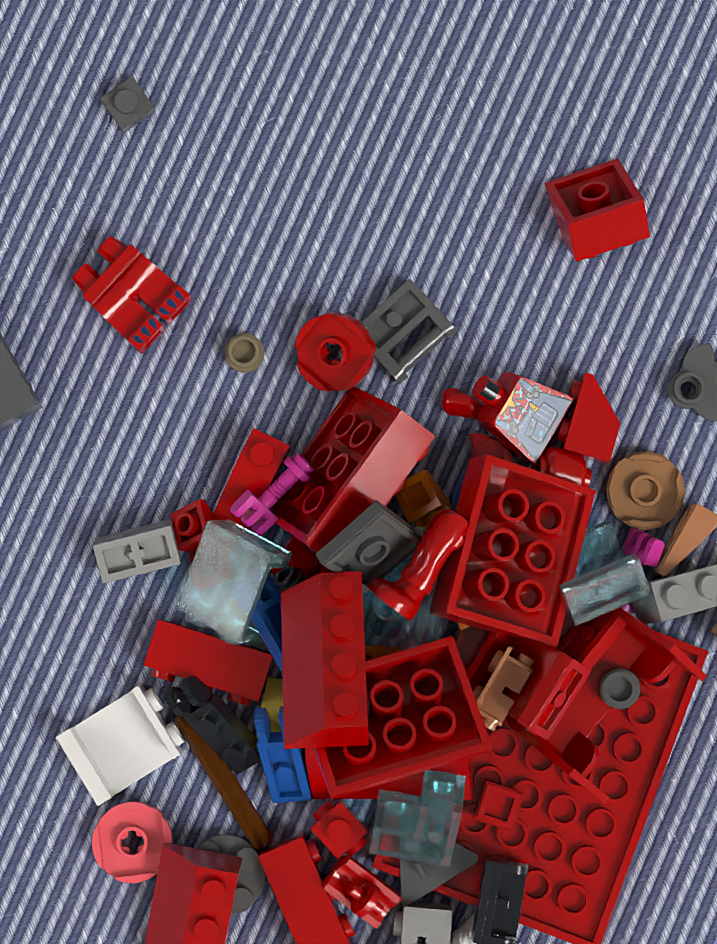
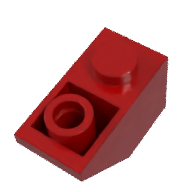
M585 372L581 376L580 381L573 380L568 396L573 398L571 402L573 407L569 419L562 418L556 440L562 442V449L583 455L587 460L605 465L610 462L620 422L594 375Z

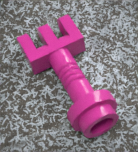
M299 453L293 458L288 456L283 461L288 469L259 498L247 489L231 506L230 512L236 517L242 516L241 521L248 527L252 526V531L256 535H263L279 519L275 512L270 509L278 499L299 479L305 484L312 479L310 474L315 469Z
M632 528L629 531L621 551L631 557L626 574L624 575L625 578H623L618 594H609L607 600L612 601L629 614H635L628 587L638 585L645 565L657 568L664 549L663 541L648 533H644L639 528Z

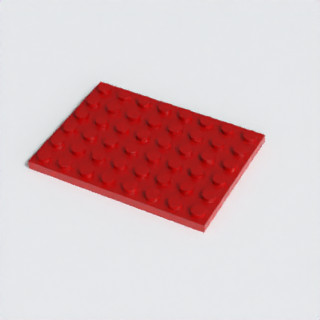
M569 598L558 645L590 606ZM472 626L465 630H459L455 643L465 671L487 641L490 631ZM657 632L675 644L702 670L708 654L707 650ZM676 665L666 678L656 683H648L639 676H636L640 683V695L637 701L625 709L611 707L587 738L598 748V760L586 779L609 797L605 804L508 725L506 717L502 726L497 725L494 731L486 727L493 750L473 756V800L396 799L373 859L372 867L401 878L398 820L401 816L406 815L473 851L478 856V861L441 884L433 891L476 907L484 856L527 863L529 867L519 923L572 944H601L698 679L679 665ZM485 779L525 793L512 832L473 819Z

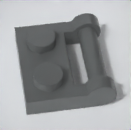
M411 279L407 280L361 322L369 332L370 338L375 342L376 353L373 357L398 384H401L408 377L406 373L444 338L449 340L457 333L452 323ZM428 317L434 324V327L395 361L388 352Z

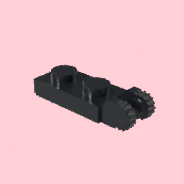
M189 676L182 681V688L173 686L166 691V704L172 708L176 716L184 717L187 723L236 775L261 761L257 747V737L216 693L213 694L197 677Z

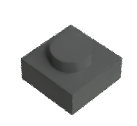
M130 77L100 98L123 133L156 112L154 106L133 77Z

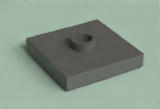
M376 500L316 553V556L321 564L332 572L362 571V589L364 593H367L369 591L367 585L376 577L384 578L413 553L422 535L418 530Z

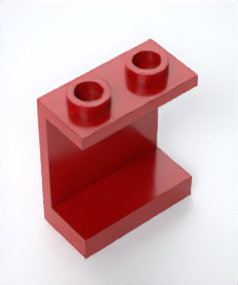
M490 631L487 641L466 670L472 691L475 690L478 684L485 688L493 674L487 671V668L498 649L506 652L508 646H512L515 649L511 656L517 659L521 652L535 660L531 666L534 671L530 674L521 692L518 694L505 687L502 693L515 700L508 715L527 729L548 740L591 670L552 646Z

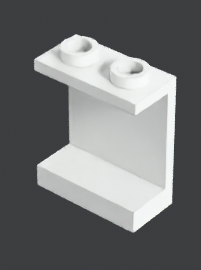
M143 685L135 687L129 693L56 737L97 806L184 752L180 745L185 741L173 722L166 724L159 712L164 708L163 704L152 688L146 691Z

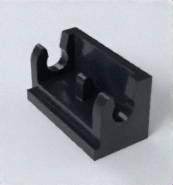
M484 856L471 932L473 943L516 944L520 911L529 867L527 863Z

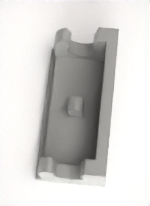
M171 519L97 537L92 545L103 584L181 564V553L178 550Z

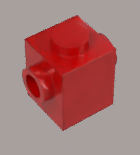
M329 799L312 814L315 821L311 824V830L337 859L344 853L353 856L366 844L367 840L363 836L368 832V826L343 799H338L334 804Z

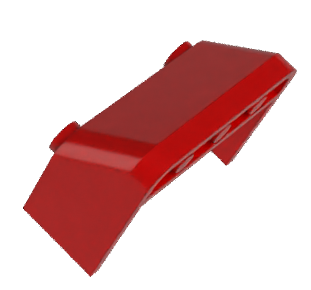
M600 600L591 605L556 648L591 670L550 738L546 740L518 723L517 720L508 714L506 716L508 725L604 804L609 797L586 779L598 760V748L587 737L611 708L604 702L599 691V683L604 673L615 667H623L629 669L648 683H656L666 678L673 668L679 665L702 682L707 677L675 644L610 600Z

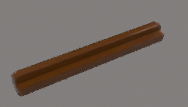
M175 716L174 722L253 848L259 850L268 845L273 839L272 834L232 770L187 723L184 717Z

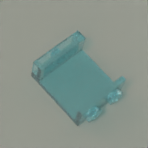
M208 520L176 609L189 616L188 621L203 628H212L219 632V638L229 644L241 645L242 642L257 641L260 639V634L257 630L250 627L249 623L270 569L286 567L292 552L231 520Z
M610 520L586 529L575 577L559 585L567 606L566 611L575 625L584 623L651 594L639 558L635 553L625 556L620 549Z

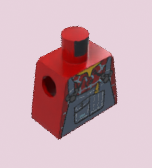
M509 372L502 373L497 382L487 375H483L477 380L472 389V395L484 402L481 411L477 415L478 422L514 456L534 464L539 460L540 455L543 453L573 401V398Z

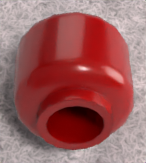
M550 446L544 449L536 464L531 463L530 469L587 488L590 485L591 469L586 467V460L583 455Z

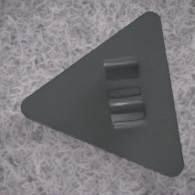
M406 815L399 818L401 897L404 905H410L478 861V856L473 851Z

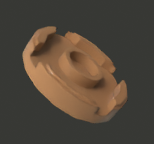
M646 451L632 453L617 462L608 474L605 494L607 505L616 519L627 527L649 530L662 527L677 515L683 505L685 487L683 476L669 459L661 454Z

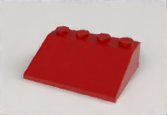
M355 386L348 389L301 454L315 469L310 474L312 479L307 484L299 479L270 508L279 518L275 523L318 553L376 500L386 506L393 495H396L403 488L406 477L415 464L426 456L429 445L436 436L403 410Z
M488 454L469 459L455 511L467 520L468 531L464 537L463 545L457 551L454 550L440 570L429 614L464 625L557 647L596 490Z
M453 636L366 661L369 745L313 748L331 799L493 750Z

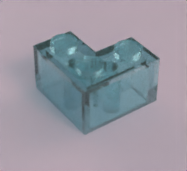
M426 770L420 796L379 790L369 853L450 867L462 816L466 776Z

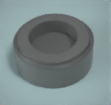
M615 667L604 673L599 683V691L607 705L615 709H625L632 706L639 698L640 683L636 675L629 669Z

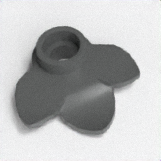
M703 344L691 349L685 355L682 370L677 372L669 381L668 395L676 406L682 409L693 408L705 420L717 421V362H715L712 345ZM683 383H689L693 386L694 392L691 397H686L681 393L680 387Z

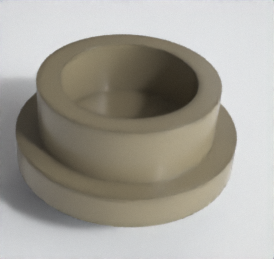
M240 333L228 341L225 347V358L229 366L235 371L241 373L252 372L261 365L264 359V348L256 336L249 333Z

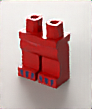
M109 236L97 250L111 264L107 270L100 276L92 267L85 263L72 278L84 293L82 297L142 355L164 332L165 327L137 301L139 299L142 300L164 322L170 325L193 299L180 285H177L132 244L127 247L121 241Z

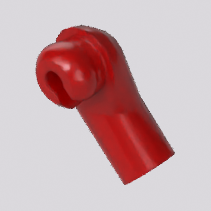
M457 388L446 389L441 397V407L449 416L477 420V415L484 405V402L464 394Z

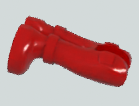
M450 509L440 510L426 528L411 561L401 571L402 577L394 582L376 577L370 581L367 588L399 614L412 621L419 611L425 594L429 596L432 591L433 584L450 554L454 550L457 551L463 545L464 537L468 531L467 520Z

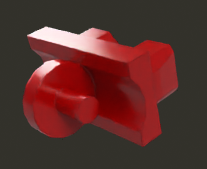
M349 854L340 857L329 870V875L321 883L322 888L375 929L382 923L386 914L403 900L397 891Z

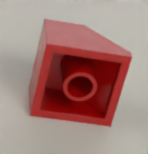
M618 158L544 183L562 238L575 262L594 258L601 253L622 246H629L650 237L644 199Z

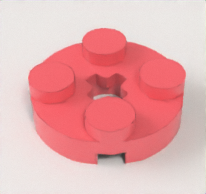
M127 801L115 805L101 817L93 832L92 850L98 865L108 874L114 876V879L124 883H139L151 879L158 873L162 845L164 842L173 844V832L169 821L159 808L141 801ZM129 831H136V835L144 839V844L138 846V852L131 853L130 847L123 846L122 839L128 837Z

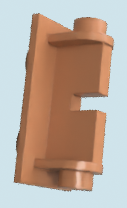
M508 646L506 652L498 649L487 668V671L493 673L485 688L478 684L473 691L480 713L483 716L482 719L485 727L492 731L495 730L497 725L502 726L505 717L515 700L502 693L505 687L519 694L530 674L534 671L531 666L535 660L521 652L517 659L511 656L515 649L512 646Z

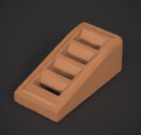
M698 503L688 505L662 551L657 568H652V573L658 577H665L667 574H670L717 527V514Z

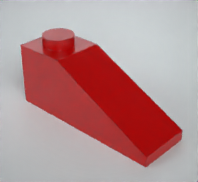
M253 428L233 468L213 513L228 549L238 555L252 526H246L241 521L242 516L236 517L231 513V506L247 489L258 498L276 481L284 464L283 461L291 450L289 445Z

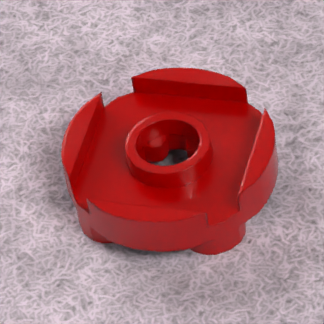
M332 311L309 320L301 328L295 340V349H297L299 360L296 363L299 372L309 384L321 391H344L359 384L368 375L373 364V356L376 353L375 342L370 338V334L365 326L356 318L340 311ZM327 343L331 345L337 343L341 347L342 360L339 358L333 361L329 360L327 356L330 351L326 347Z

